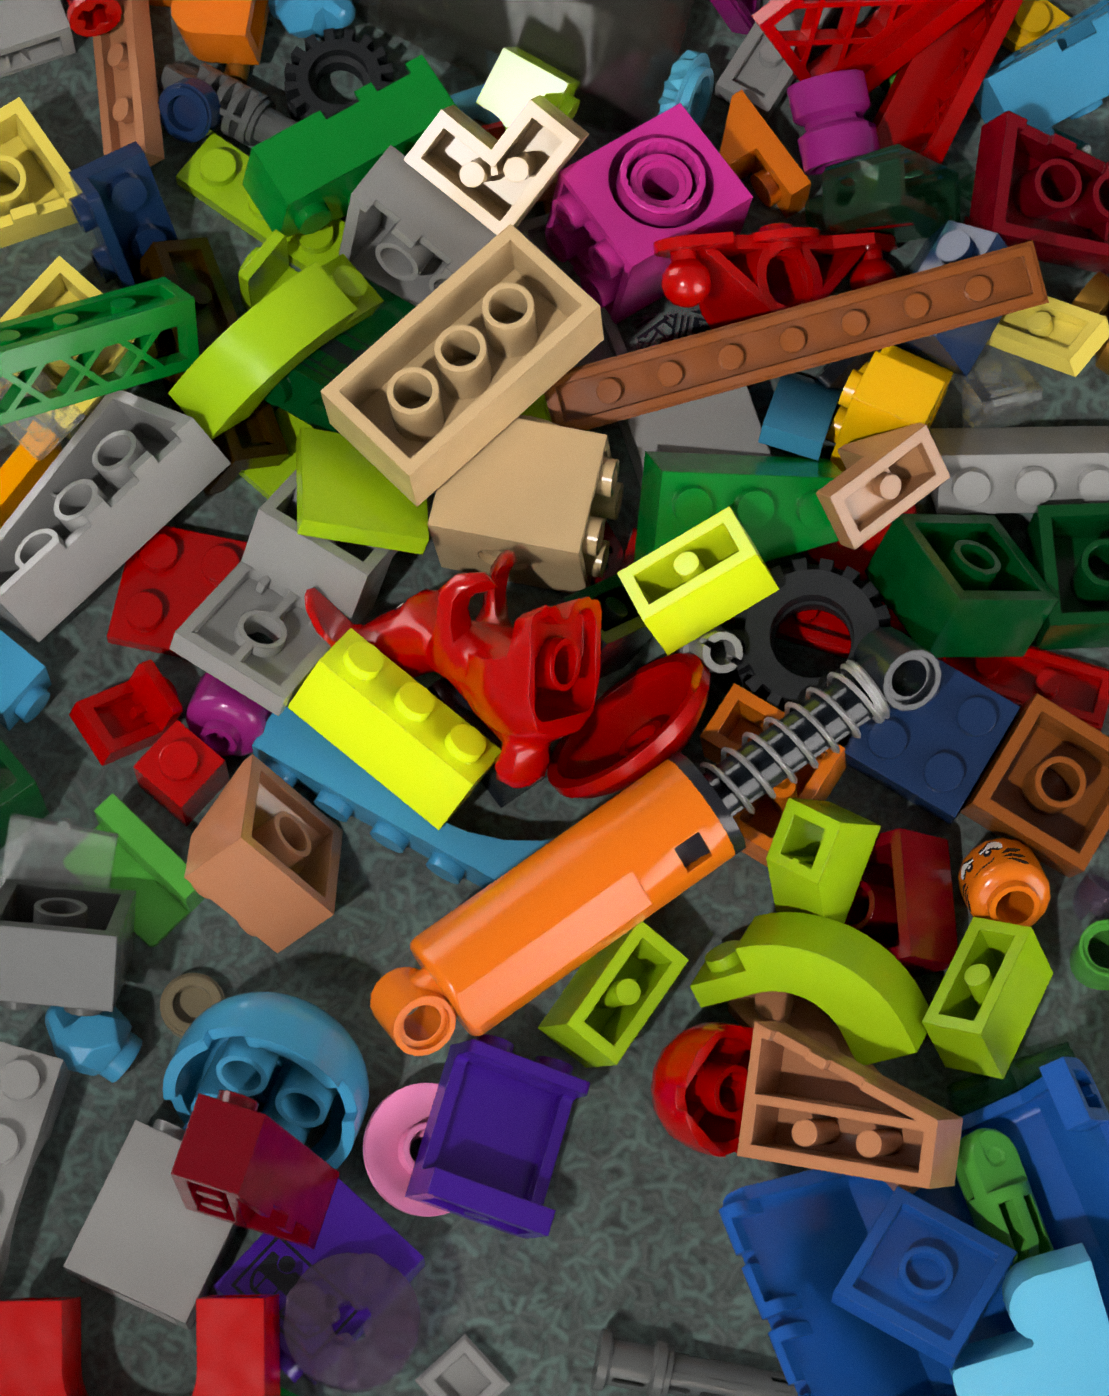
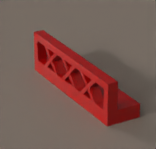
M986 0L899 69L872 123L876 125L882 156L909 149L913 150V152L880 159L877 162L919 153L939 164L897 174L898 176L940 167L1023 0ZM920 175L911 176L903 179L909 181Z

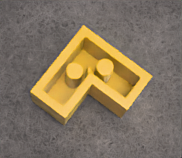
M894 345L883 348L881 352L875 351L870 362L867 361L858 371L852 370L838 401V404L841 406L826 436L827 440L836 443L830 461L844 472L846 468L838 453V449L843 445L916 423L926 424L928 429H930L943 402L954 372Z

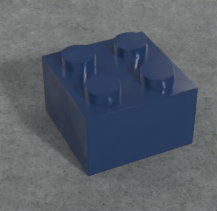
M936 658L942 673L940 685L934 697L916 710L901 711L891 708L890 718L885 719L881 724L876 723L871 718L858 727L861 732L860 739L855 738L853 735L845 746V754L848 766L950 825L1019 711L1020 706Z

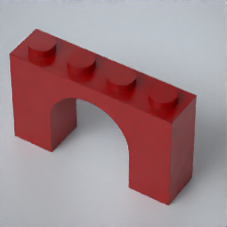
M279 1294L210 1295L196 1299L197 1373L192 1396H280ZM15 1297L0 1300V1396H89L83 1382L81 1367V1297Z

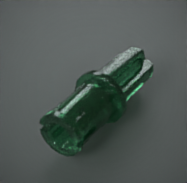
M1064 1041L1045 1050L1013 1059L1004 1079L977 1074L951 1083L947 1087L951 1107L954 1113L960 1117L1020 1091L1041 1078L1042 1074L1039 1067L1063 1056L1075 1057L1074 1052L1070 1049L1069 1043Z

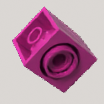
M679 103L559 171L546 224L545 237L554 256L561 262L569 260L574 267L573 270L581 279L582 289L600 305V308L604 307L610 314L613 322L617 324L665 296L661 287L662 274L671 263V259L654 255L653 243L655 241L681 235L734 232L736 235H740L753 196L686 109Z

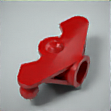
M779 222L764 225L757 232L748 235H736L734 232L691 234L664 238L653 243L655 256L671 259V263L662 274L661 287L666 298L673 305L682 308H691L699 304L701 314L711 329L827 298L858 259L859 263L856 264L850 276L849 285L851 290L898 278L894 268L886 260H883V253L897 249L896 237L875 232L820 235V230L817 228L794 227L792 224Z

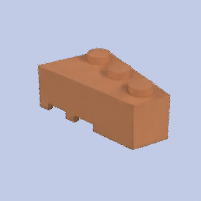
M754 1021L737 1156L926 1189L955 1186L963 1124L962 1117L783 1021Z

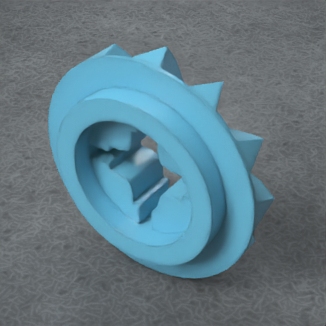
M687 49L680 56L679 60L672 65L671 74L668 80L664 81L663 95L658 101L660 103L658 115L681 103L696 124L701 127L710 105L714 86V73L712 68H710V59L706 53Z

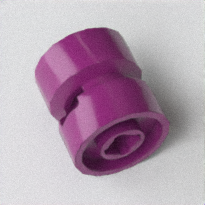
M854 69L830 72L799 81L786 89L793 122L795 125L804 127L806 131L797 140L806 175H825L846 171L874 161L830 172L826 169L882 156L876 125L865 120L863 116L871 107L863 70Z

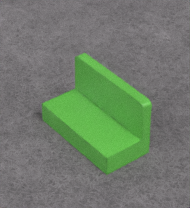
M112 793L94 810L99 825L65 856L64 863L86 886L136 891L134 933L149 947H155L205 898L199 895L191 883L184 878L186 863Z

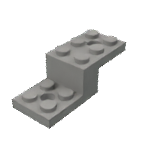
M295 470L258 509L241 562L175 631L169 649L279 716L294 698L319 659L331 648L316 632L306 612L304 599L306 590L313 587L316 588L353 624H359L373 609L392 557L398 551L298 535ZM436 491L427 498L428 516L431 513ZM260 632L267 635L274 643H258L247 635Z

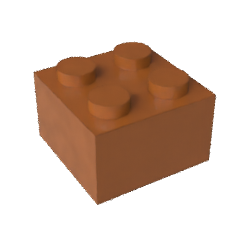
M1037 693L1021 705L959 812L1000 838L1020 841L1033 851L1040 862L1068 878L1082 873L1109 830V737Z

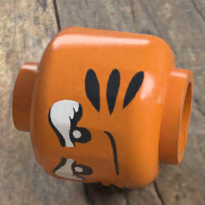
M1008 838L987 840L973 848L962 861L958 873L959 889L972 916L1031 927L1046 912L1051 898L1049 880L1033 851L1020 841Z

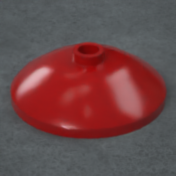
M691 653L668 655L639 668L608 689L595 702L593 713L581 729L563 736L553 751L549 767L547 768V777L556 791L564 797L591 799L622 792L678 751L681 752L693 736L709 697L710 672L701 659Z

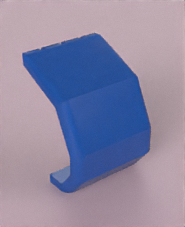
M1063 1056L1039 1067L1042 1077L1020 1091L962 1116L961 1139L980 1128L997 1129L1011 1139L1018 1151L1053 1249L1057 1250L1083 1243L1091 1259L1109 1321V1113L1086 1066L1075 1057ZM811 1169L741 1187L726 1195L723 1200V1207L718 1210L736 1256L742 1255L745 1266L741 1269L761 1319L768 1320L772 1331L768 1332V1336L788 1386L794 1385L798 1396H957L948 1367L831 1302L836 1286L894 1192L885 1181ZM957 1176L955 1178V1186L934 1189L919 1188L913 1193V1195L975 1228ZM1003 1282L967 1344L1016 1330L1003 1301Z

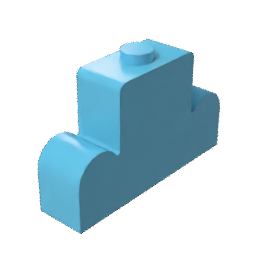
M1083 1243L1029 1257L1014 1264L1005 1276L1002 1285V1295L1009 1317L1016 1330L966 1344L953 1368H949L956 1395L1109 1396V1321L1093 1265Z

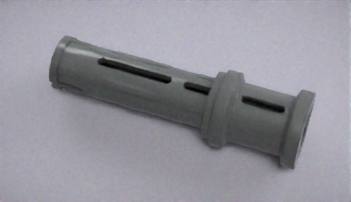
M602 1329L600 1332L591 1379L592 1390L602 1391L608 1385L646 1392V1396H667V1394L676 1396H798L795 1386H788L784 1373L781 1371L765 1370L754 1366L675 1352V1346L669 1345V1341L658 1339L654 1345L614 1338L612 1330Z

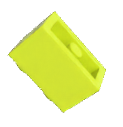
M730 506L617 572L642 621L667 655L780 590L754 543Z

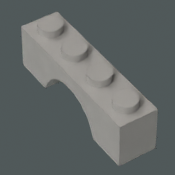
M1 1041L0 1287L9 1263L14 1225L28 1179L43 1146L50 1139L71 1076L63 1059Z

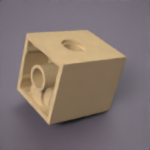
M519 415L436 490L427 525L441 567L466 573L486 572L489 575L490 568L498 555L506 550L514 551L517 562L509 572L508 582L573 594L591 586L592 576L602 578L606 570L610 547L609 541L603 540L605 522L607 518L613 520L618 518L624 489L623 483L617 482L619 459L611 457L608 435L563 427L533 416Z

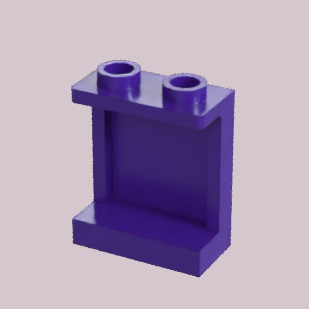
M483 1034L476 1036L475 1040L471 1039L452 1044L446 1058L405 1197L525 1239L549 1236L556 1210L543 1206L572 1104L576 1098L587 1096L590 1082L572 1076L573 1066L564 1061L547 1056H536L535 1060L532 1061L513 1054L515 1045L497 1036Z

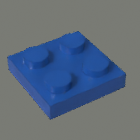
M897 1186L836 1286L831 1302L952 1369L1011 1268L1017 1251Z

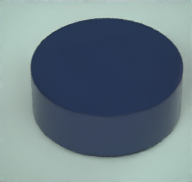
M181 79L168 86L160 95L158 104L161 124L173 138L186 143L197 142L214 132L221 121V103H219L218 95L209 84L200 79Z

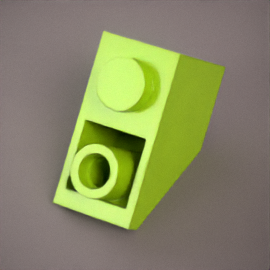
M789 797L766 857L776 913H807L845 923L881 826L830 801Z

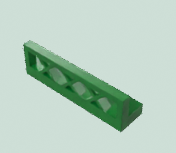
M161 277L0 322V377H4L13 383L0 401V426L185 372L199 357L195 298L166 277ZM177 327L178 353L157 359L147 354V351L161 331ZM135 339L133 343L128 340ZM119 343L128 349L113 372L98 375L90 370V367L104 347ZM78 355L76 360L72 358V356ZM62 360L71 366L56 388L41 392L32 386L46 364Z

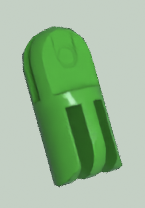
M986 1128L977 1129L964 1136L960 1140L956 1176L975 1228L1017 1251L1011 1268L1014 1264L1026 1258L1054 1251L1018 1151L1011 1139L997 1129Z

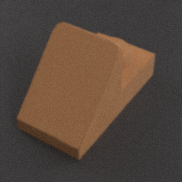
M916 423L840 447L838 453L846 470L818 490L816 495L840 544L856 550L951 476L927 425Z

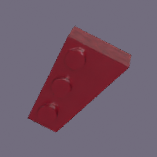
M219 1090L217 1098L199 1093L171 1171V1176L185 1208L314 1250L340 1173L269 1116L257 1112L259 1103L254 1099L228 1090Z

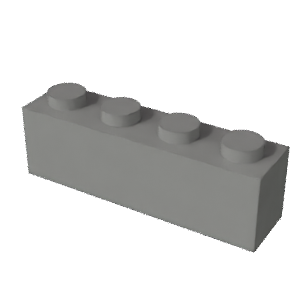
M1109 426L930 428V434L951 476L930 493L937 514L1034 513L1037 505L1109 503Z

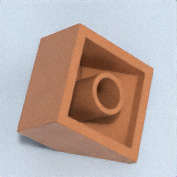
M252 754L242 762L191 834L184 878L191 883L199 895L206 899H211L236 919L247 934L258 937L272 950L279 953L334 915L343 830Z

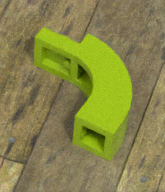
M344 254L339 255L322 266L316 261L285 281L233 323L194 361L168 394L187 416L194 418L212 440L248 418L268 393L299 363L331 339L371 316L384 300Z
M777 912L755 916L740 941L731 940L724 942L706 954L704 964L690 985L701 1008L770 991L785 992L805 998L820 1007L833 1019L843 1034L855 1061L863 1065L917 1053L927 1034L922 1020L929 1006L907 969L894 955L868 935L849 925L819 915L799 912Z

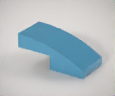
M796 373L781 376L766 413L758 442L818 461L843 388L827 389L819 380Z

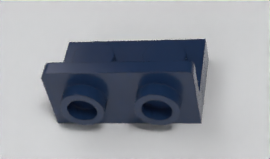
M134 141L68 172L77 192L76 196L68 199L71 209L83 232L87 233L92 230L98 246L89 249L95 267L105 283L115 280L121 289L136 285L131 272L153 242L178 240L145 153L139 144Z

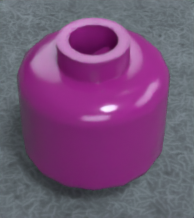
M205 672L187 707L186 723L189 730L218 755L244 756L253 753L252 744L257 737L263 734L266 722L272 712Z

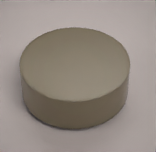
M200 973L180 975L173 979L162 993L160 999L162 1019L166 1027L174 1035L182 1038L191 1023L202 1012L215 1003L224 1000L225 996L218 983L209 976Z

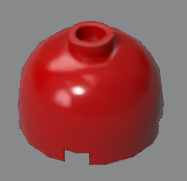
M705 1022L677 1034L662 1049L653 1068L650 1089L653 1108L668 1134L684 1146L699 1153L718 1157H726V1155L733 1152L737 1153L754 1028L728 1023Z

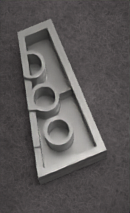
M390 145L351 193L339 255L344 254L368 280L417 306L497 235L403 160L406 156Z
M124 390L104 396L0 528V624L39 643L231 464L194 418Z

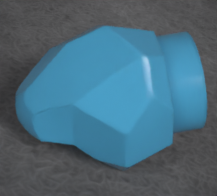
M352 0L268 1L272 16L281 21L288 34L298 38H307L314 34L319 41L324 38L323 30L331 28L336 30L351 25L356 13Z
M50 1006L45 1014V1024L54 1052L58 1058L64 1060L70 1071L90 1076L99 1074L111 1083H114L127 1071L142 1046L143 1040L131 1032L132 1026L130 1021L116 1006L113 1012L103 1011L95 1016L72 1015L67 1013L63 1007Z

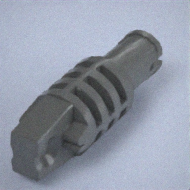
M181 61L174 62L172 65L167 64L158 83V87L162 90L184 78H197L209 84L218 95L219 103H221L220 114L222 116L216 130L247 146H255L298 122L277 111L276 104L270 96L257 91L249 85L243 84L242 81L230 77L225 72L206 63L201 64L199 70Z

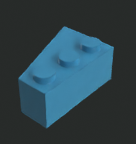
M1109 0L1096 2L990 66L973 99L984 123H988L1009 110L1027 119L1028 125L1051 136L1055 133L1052 128L1053 125L1068 117L1071 120L1077 119L1103 104L1102 99L1109 95Z

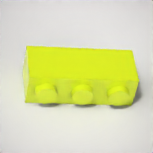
M352 628L319 659L287 706L438 830L442 828L469 797L494 764L495 758L501 753V749L482 735L480 731L466 722L434 696L426 687L418 683Z

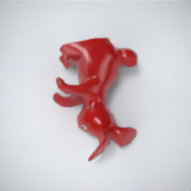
M506 550L500 553L492 564L489 575L486 572L457 573L438 591L425 588L397 608L380 615L365 625L353 624L316 588L313 587L306 590L304 596L306 612L316 632L331 647L352 628L412 678L437 672L449 680L468 702L473 712L502 741L501 753L495 758L496 779L512 788L531 786L545 776L550 761V743L560 737L579 731L594 711L601 667L602 610L600 602L595 599L592 600L587 596L553 606L546 604L519 616L513 627L508 616L506 586L509 572L517 562L514 551ZM484 592L482 608L476 620H471L468 610L470 598L476 593Z

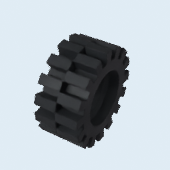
M334 28L323 30L324 41L321 43L317 41L314 34L305 38V51L296 46L291 53L292 64L286 63L284 71L285 96L290 117L292 119L296 118L299 122L320 110L324 117L328 119L359 102L356 99L347 104H331L323 101L316 92L318 82L323 76L333 71L352 73L361 81L363 86L372 82L377 91L394 83L392 64H388L387 53L382 46L374 51V39L364 34L360 43L356 42L355 30L344 28L343 39H335Z

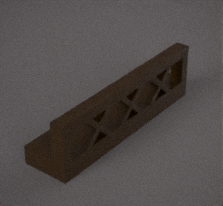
M207 237L153 242L131 272L135 284L166 277L195 298L199 356L238 320ZM177 327L163 330L157 336L154 342L158 356L155 359L179 352ZM174 337H175V340H176V351H175V348H174V346H173V344H174ZM185 372L162 378L167 394ZM168 394L173 410L185 414ZM264 399L248 418L212 439L231 464L203 489L205 496L225 491L241 470L279 466L289 455L271 404Z

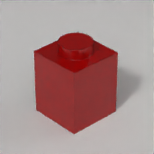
M178 720L168 728L133 766L139 787L186 827L230 781L226 761Z

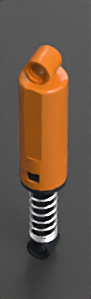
M880 627L869 632L859 642L854 652L853 660H847L846 664H841V674L830 672L827 675L826 688L823 690L815 687L807 688L806 702L802 705L787 702L785 704V717L780 720L766 717L763 723L764 731L759 735L745 732L742 736V747L738 750L729 747L722 748L721 762L717 765L702 762L699 771L685 755L678 751L417 935L411 941L410 949L421 970L413 967H400L386 973L376 983L371 993L370 1007L374 1017L403 1052L413 1056L430 1055L440 1050L450 1040L455 1030L456 1019L470 1035H483L745 849L744 837L733 818L738 812L746 808L749 813L754 814L755 809L751 803L765 793L770 798L775 799L776 793L773 788L786 778L791 783L797 784V777L794 774L796 771L808 763L813 768L818 769L817 756L829 748L834 753L839 754L840 748L837 742L850 733L855 738L860 739L861 732L858 727L871 718L876 723L881 724L885 719L890 718L891 708L911 711L924 706L934 697L940 685L942 672L938 660L932 653L902 631L893 627ZM834 677L837 678V680L832 683V679ZM418 1007L412 1014L408 1015L414 1008Z

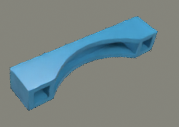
M288 707L279 716L274 713L270 715L263 734L257 737L252 744L254 756L292 788L296 784L317 796L314 804L321 811L342 822H347L350 816L361 820L373 827L370 835L378 843L397 853H403L406 847L415 850L429 858L426 866L430 871L453 884H459L462 878H465L484 889L553 840H503L467 832L449 823H445L440 830L436 829Z

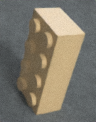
M510 223L320 391L329 423L418 507L604 340L601 308L592 297Z

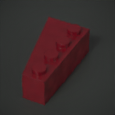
M1009 110L981 127L968 225L998 233L1008 247L1033 240L1038 261L1097 273L1101 271L1109 275V161L1105 163L1077 149L1076 143L1056 133L1050 136L1028 125L1027 119Z

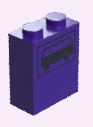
M338 1178L314 1250L262 1234L220 1278L214 1287L218 1295L279 1294L280 1372L293 1383L304 1375L310 1382L316 1385L425 1267L424 1256Z

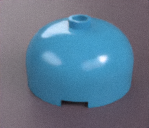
M248 992L231 996L215 1003L191 1023L166 1069L163 1079L164 1100L172 1101L176 1112L185 1124L183 1127L185 1131L199 1093L217 1098L219 1090H228L251 1099L255 1098L264 1103L260 1113L269 1116L303 1144H305L311 1128L322 1124L330 1109V1121L327 1130L321 1140L310 1150L334 1169H337L348 1157L363 1123L369 1100V1077L365 1061L356 1042L349 1032L325 1010L306 1000L288 994Z

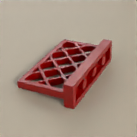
M771 0L751 17L795 74L798 81L830 72L854 69L863 70L869 93L986 0ZM881 6L855 27L861 7ZM844 7L837 29H817L823 8ZM794 9H806L800 30L778 31L774 26ZM812 45H832L806 66Z

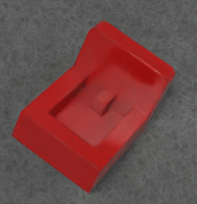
M149 659L137 665L128 681L77 701L69 716L100 764L104 766L152 746L178 719L183 708L172 682L163 677L155 663Z

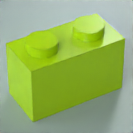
M973 916L922 1020V1024L945 1067L1004 1079L1053 975V971L1032 927Z
M642 921L580 966L538 1026V1029L586 1068L617 1065L689 959Z

